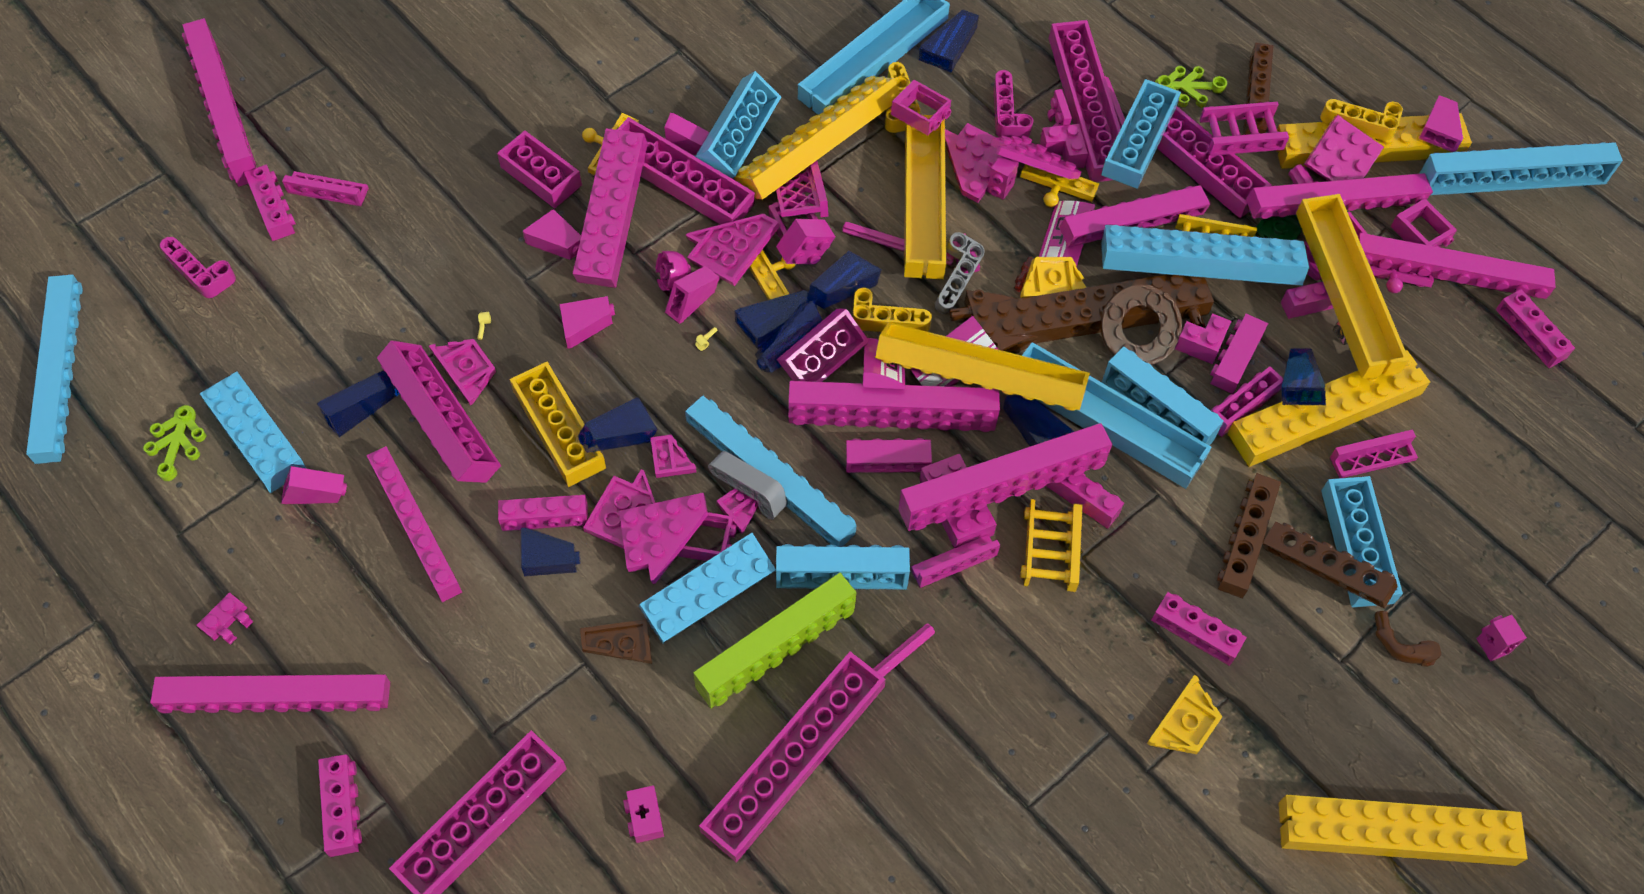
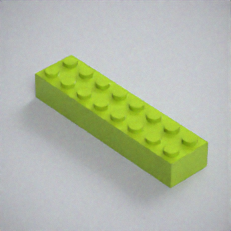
M841 572L693 672L695 688L710 708L721 706L728 700L730 695L743 691L747 683L752 680L757 681L765 674L766 670L779 666L789 654L790 656L795 655L802 645L815 641L824 630H831L838 620L851 616L855 609L856 591Z

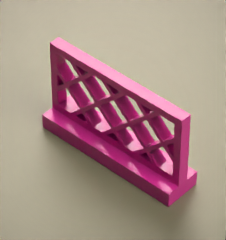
M817 160L805 168L803 174L799 173L794 176L797 178L796 180L786 182L785 184L788 185L786 188L781 186L776 190L781 217L820 212V217H828V201ZM802 181L808 182L805 185L801 184ZM795 187V188H798L799 190H798L797 192H795V191H793L792 189ZM804 192L810 193L808 196L803 195ZM787 194V195H790L791 197L787 199V198H785V197H783V196H785V195ZM796 199L802 200L800 203L795 202ZM807 203H810V204L815 205V206H805V205H806ZM787 206L794 207L792 209H785Z

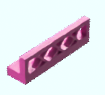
M295 171L292 176L285 175L282 180L287 193L362 206L369 189L367 184Z
M1412 429L1337 447L1330 456V459L1339 479L1416 461L1418 456L1411 444L1416 435ZM1405 447L1409 456L1404 457L1396 452L1398 449ZM1379 453L1391 456L1389 461H1383L1377 457ZM1365 457L1371 460L1372 463L1369 466H1365L1358 461L1360 458ZM1347 462L1353 465L1351 470L1343 471L1340 463Z
M986 535L911 566V571L919 587L922 588L996 557L1000 544L998 540L992 542L990 536Z

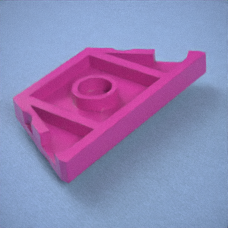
M474 339L462 342H448V345L437 347L435 344H431L429 346L431 352L471 406L496 373L495 367Z

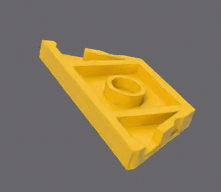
M1035 257L1032 259L1020 297L1027 298L1087 287L1082 281L1084 277L1078 271L1072 257Z
M1196 675L1190 680L1147 742L1148 745L1197 754L1221 720L1222 715L1217 707L1212 704V699L1208 693H1205L1200 686L1199 678Z

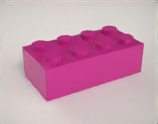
M523 131L497 153L500 167L554 209L582 186L580 171L527 131Z
M836 309L777 360L792 381L822 382L866 345L869 340L847 309Z
M957 454L922 467L919 480L923 483L967 467L961 455ZM987 505L980 510L972 509L962 516H952L941 522L954 548L986 535L993 536L997 525Z

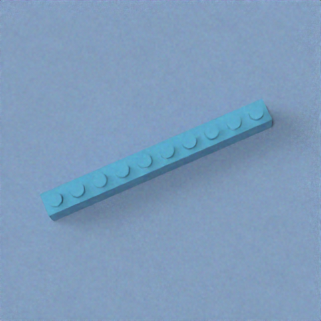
M74 275L48 277L26 453L35 464L61 462L62 453L65 452L63 440L64 435L67 433L65 422L66 416L69 415L68 398L71 397L70 381L73 379L71 369L72 363L75 362L73 352L74 345L77 344L75 333L76 328L79 327L77 318L78 311L81 309L79 298L83 292L81 283L77 281Z
M702 396L685 411L686 421L718 449L732 454L777 480L784 488L787 499L786 507L831 545L843 547L856 534L857 525L851 516L844 515L834 502H829L824 498L820 490L812 488L803 476H798L793 472L792 467L788 463L780 461L775 452L772 450L768 451L757 437L753 438L748 434L743 425L736 424L727 412L723 413L713 400H708Z

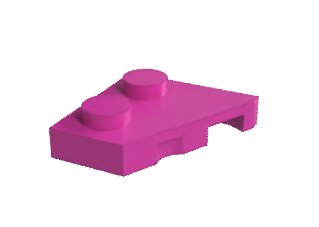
M672 435L650 437L656 478L696 473L695 464L691 463L684 450L677 445V441Z
M735 488L716 501L717 506L725 515L733 516V524L737 525L736 528L741 534L745 531L758 507L756 500Z

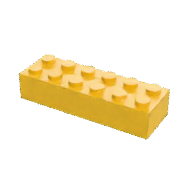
M548 362L510 379L514 394L568 487L606 469L603 454Z

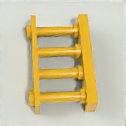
M1179 214L1175 229L1187 232L1254 237L1257 232L1256 227L1182 214Z
M1031 499L1029 507H1025L1024 519L1028 520L1025 565L1021 566L1020 578H1024V586L1029 585L1031 577L1064 580V583H1067V591L1076 592L1080 573L1082 505L1074 504L1071 512L1068 511V513L1035 510V500ZM1034 518L1066 522L1070 524V531L1057 532L1034 529ZM1033 538L1066 541L1069 544V550L1061 552L1034 549ZM1032 557L1063 560L1065 563H1068V570L1062 572L1031 568Z

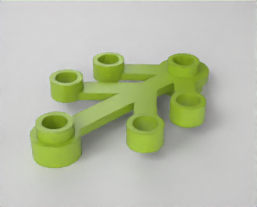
M1177 66L1175 71L1169 76L1162 75L1155 81V83L1174 90H1183L1194 98L1196 105L1201 108L1206 106L1208 98L1194 89H1210L1214 93H1221L1227 86V80L1221 76L1215 77L1212 82H1192L1203 77L1204 69L1200 66L1194 67L1193 71L1182 81L1175 80L1185 76L1186 69L1183 66ZM1180 94L1177 104L1180 107H1186L1190 100L1189 96Z
M191 406L179 407L174 412L173 418L163 424L155 423L150 427L152 435L159 438L165 434V431L176 426L174 432L157 442H147L143 447L148 456H154L159 450L170 444L164 463H161L157 469V474L163 481H171L177 476V470L173 464L180 444L185 449V455L189 460L194 461L200 457L197 447L192 446L184 434L185 428L188 426L192 431L191 436L196 442H202L206 438L204 430L195 423L196 412Z

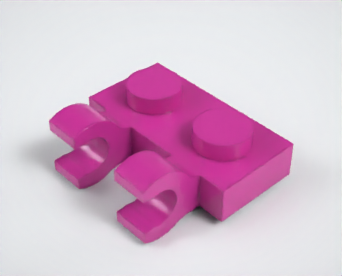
M1055 90L1054 96L1051 98L1052 109L1047 112L1048 119L1052 121V118L1055 116L1056 124L1052 127L1070 125L1072 117L1063 90Z
M228 593L196 626L214 641L220 636L231 645L237 637L227 628L235 620L248 628L253 623V620L244 612L247 609L245 604L231 593Z

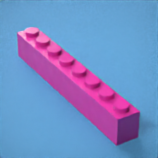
M1201 185L1195 187L1188 186L1182 190H1171L1161 195L1154 194L1148 198H1138L1127 203L1121 202L1110 207L1104 206L1093 211L1087 210L1081 214H1069L1064 218L1059 229L1067 246L1072 247L1101 240L1105 225L1150 228L1175 222L1178 220L1179 214L1194 217L1204 215L1210 206V202Z
M387 446L366 455L441 601L444 602L462 593L450 566Z

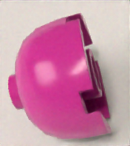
M662 251V253L658 254L656 273H660L661 279H657L660 289L663 291L672 290L675 281L691 273V266L682 254L676 251Z

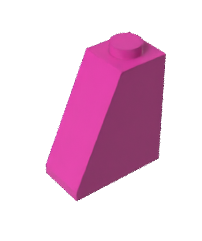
M1439 95L1419 139L1448 151L1456 152L1463 140L1458 103Z
M670 113L665 125L666 140L693 156H696L710 133L674 113Z
M554 209L523 230L525 243L569 260L577 256L581 235Z
M704 266L675 281L665 313L679 324L682 323L715 292L720 277Z
M608 296L560 304L567 348L578 345L613 324L611 316L615 315L613 303L609 304Z
M291 466L284 482L281 504L338 503L340 497L345 496L347 483H343L344 475Z

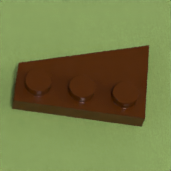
M647 619L580 628L583 652L652 664Z

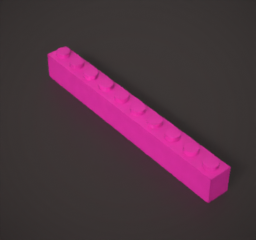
M1425 173L1257 187L1252 189L1246 201L1253 218L1266 219L1275 216L1296 215L1302 199L1340 194L1346 210L1353 211L1364 208H1387L1397 205L1416 204L1423 199L1427 200L1433 191Z
M1359 233L1358 235L1369 265H1377V268L1388 270L1394 268L1402 273L1412 271L1417 272V275L1428 277V275H1433V278L1511 293L1522 289L1528 296L1547 299L1556 288L1555 273L1552 268L1365 233Z
M386 674L155 677L150 703L161 713H172L173 710H181L185 713H195L196 710H204L209 713L228 710L229 712L239 713L242 710L264 712L265 709H274L277 712H287L288 709H297L301 712L320 709L331 712L334 709L356 711L359 708L379 711L380 708H388L390 681Z

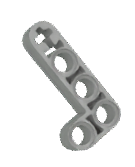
M960 232L954 233L946 244L947 252L959 259V262L935 301V309L942 314L948 313L949 309L953 308L985 253L981 244ZM953 241L960 243L961 247H956ZM970 251L975 252L977 257L971 256ZM960 267L966 268L968 273H963ZM951 283L957 284L959 289H953ZM949 296L950 299L948 300L947 305H945L943 302L945 298Z
M722 451L708 465L709 471L715 477L756 500L761 513L768 519L773 520L787 505L784 488L777 480L732 454Z

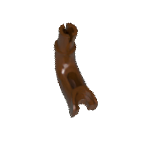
M1375 612L1374 617L1377 628L1375 635L1393 658L1401 662L1421 664V666L1426 667L1434 665L1435 660L1440 658V645L1435 641L1427 640L1410 645L1397 642L1394 637V630L1390 627L1388 612Z

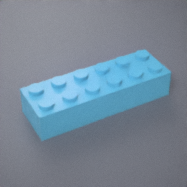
M756 71L742 78L695 157L728 177H735L781 96Z
M1145 79L1105 160L1102 176L1138 189L1176 109L1181 94L1180 91Z
M1123 346L1107 364L1102 379L1103 384L1209 446L1215 440L1224 420L1217 413L1203 406L1199 400L1187 394L1183 388L1171 382L1167 376L1156 371L1151 364L1140 359L1133 351Z
M238 372L231 374L200 393L211 412L269 493L284 485L291 466L307 469L297 452Z
M1370 476L1328 479L1321 492L1337 551H1346L1359 562H1369L1374 566V569L1380 572L1384 570L1393 574L1398 587L1387 605L1395 604L1403 592ZM1349 569L1345 572V574L1349 576L1355 574L1356 570ZM1369 579L1365 584L1369 586L1374 585L1376 580ZM1348 591L1351 607L1377 606Z
M753 533L648 598L639 604L638 607L663 644L764 579L776 569Z
M791 544L777 546L776 588L816 589L841 572L854 589H907L910 574L909 548H904L900 545L892 547H881L879 545H872L870 547H860L858 545H849L848 547H838L836 545L816 547L811 544L804 545L803 547Z

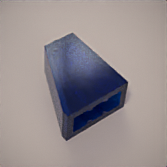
M521 528V568L524 577L577 572V564H581L580 551H576L574 543L528 528Z

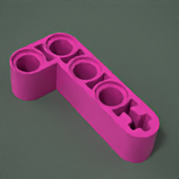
M1000 70L996 73L993 88L996 135L998 137H1029L1031 135L1033 118L1028 114H1014L1012 74L1007 70Z
M166 237L161 241L160 248L167 260L205 298L217 296L235 282L236 276L227 261H218L206 269L176 238Z

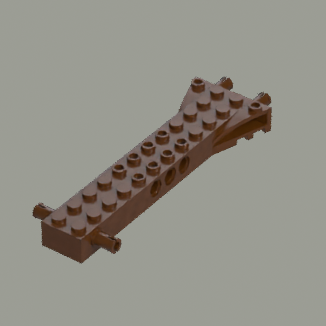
M1167 274L1021 299L988 293L980 289L975 291L966 290L965 307L949 309V316L951 322L969 319L974 316L998 350L1017 354L1028 348L1032 342L1036 344L1101 333V316L1107 302L1120 290L1133 285H1151L1166 292L1178 306L1181 319L1189 318L1191 323L1203 328L1205 323L1202 316L1209 315L1214 300L1205 277ZM1142 305L1134 306L1126 312L1121 325L1122 329L1155 324L1159 323V318L1149 307Z

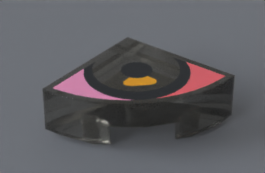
M1337 321L1333 332L1342 344L1346 345L1348 343L1340 323Z

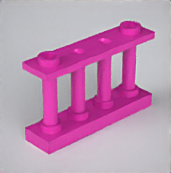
M1278 102L1204 107L1199 120L1200 123H1210L1214 137L1208 148L1209 155L1284 150L1289 139L1288 132H1277L1273 119L1279 105ZM1254 118H1265L1269 133L1260 134ZM1246 119L1251 134L1240 135L1236 120ZM1217 121H1228L1232 136H1221Z

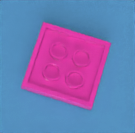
M1337 115L1333 118L1304 165L1328 181L1363 179L1384 146Z

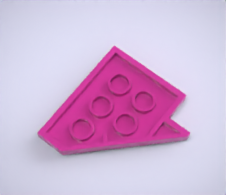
M967 123L959 135L945 129V145L961 194L979 203L987 192L991 167L1000 155L996 154L998 149L990 145L992 139L996 137Z
M1002 136L993 138L990 144L998 149L996 152L998 155L1068 179H1079L1082 172L1076 168L1075 164L1061 160L1062 157L1060 155L1047 152L1046 147L1040 144L1035 145L1032 143V139L1026 136Z
M760 214L687 233V239L697 244L687 256V259L700 268L706 266L717 274L720 279L735 286L778 230L780 224L771 217Z
M640 470L633 484L613 476L584 525V532L624 549L619 511L655 503L644 470Z
M704 493L619 511L628 572L649 568L652 584H655L708 516Z

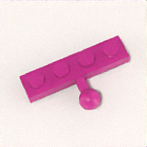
M1370 265L1375 277L1389 279L1386 283V288L1390 293L1400 292L1405 282L1419 287H1432L1434 282L1433 275L1425 277L1417 275V272L1402 273L1394 268L1388 270L1377 268V265Z

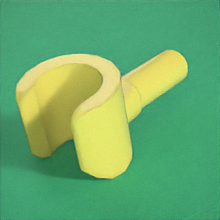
M489 312L478 314V340L483 338L485 324L491 323Z
M714 327L704 336H697L695 345L700 351L705 350L709 346L707 340L717 332V328Z

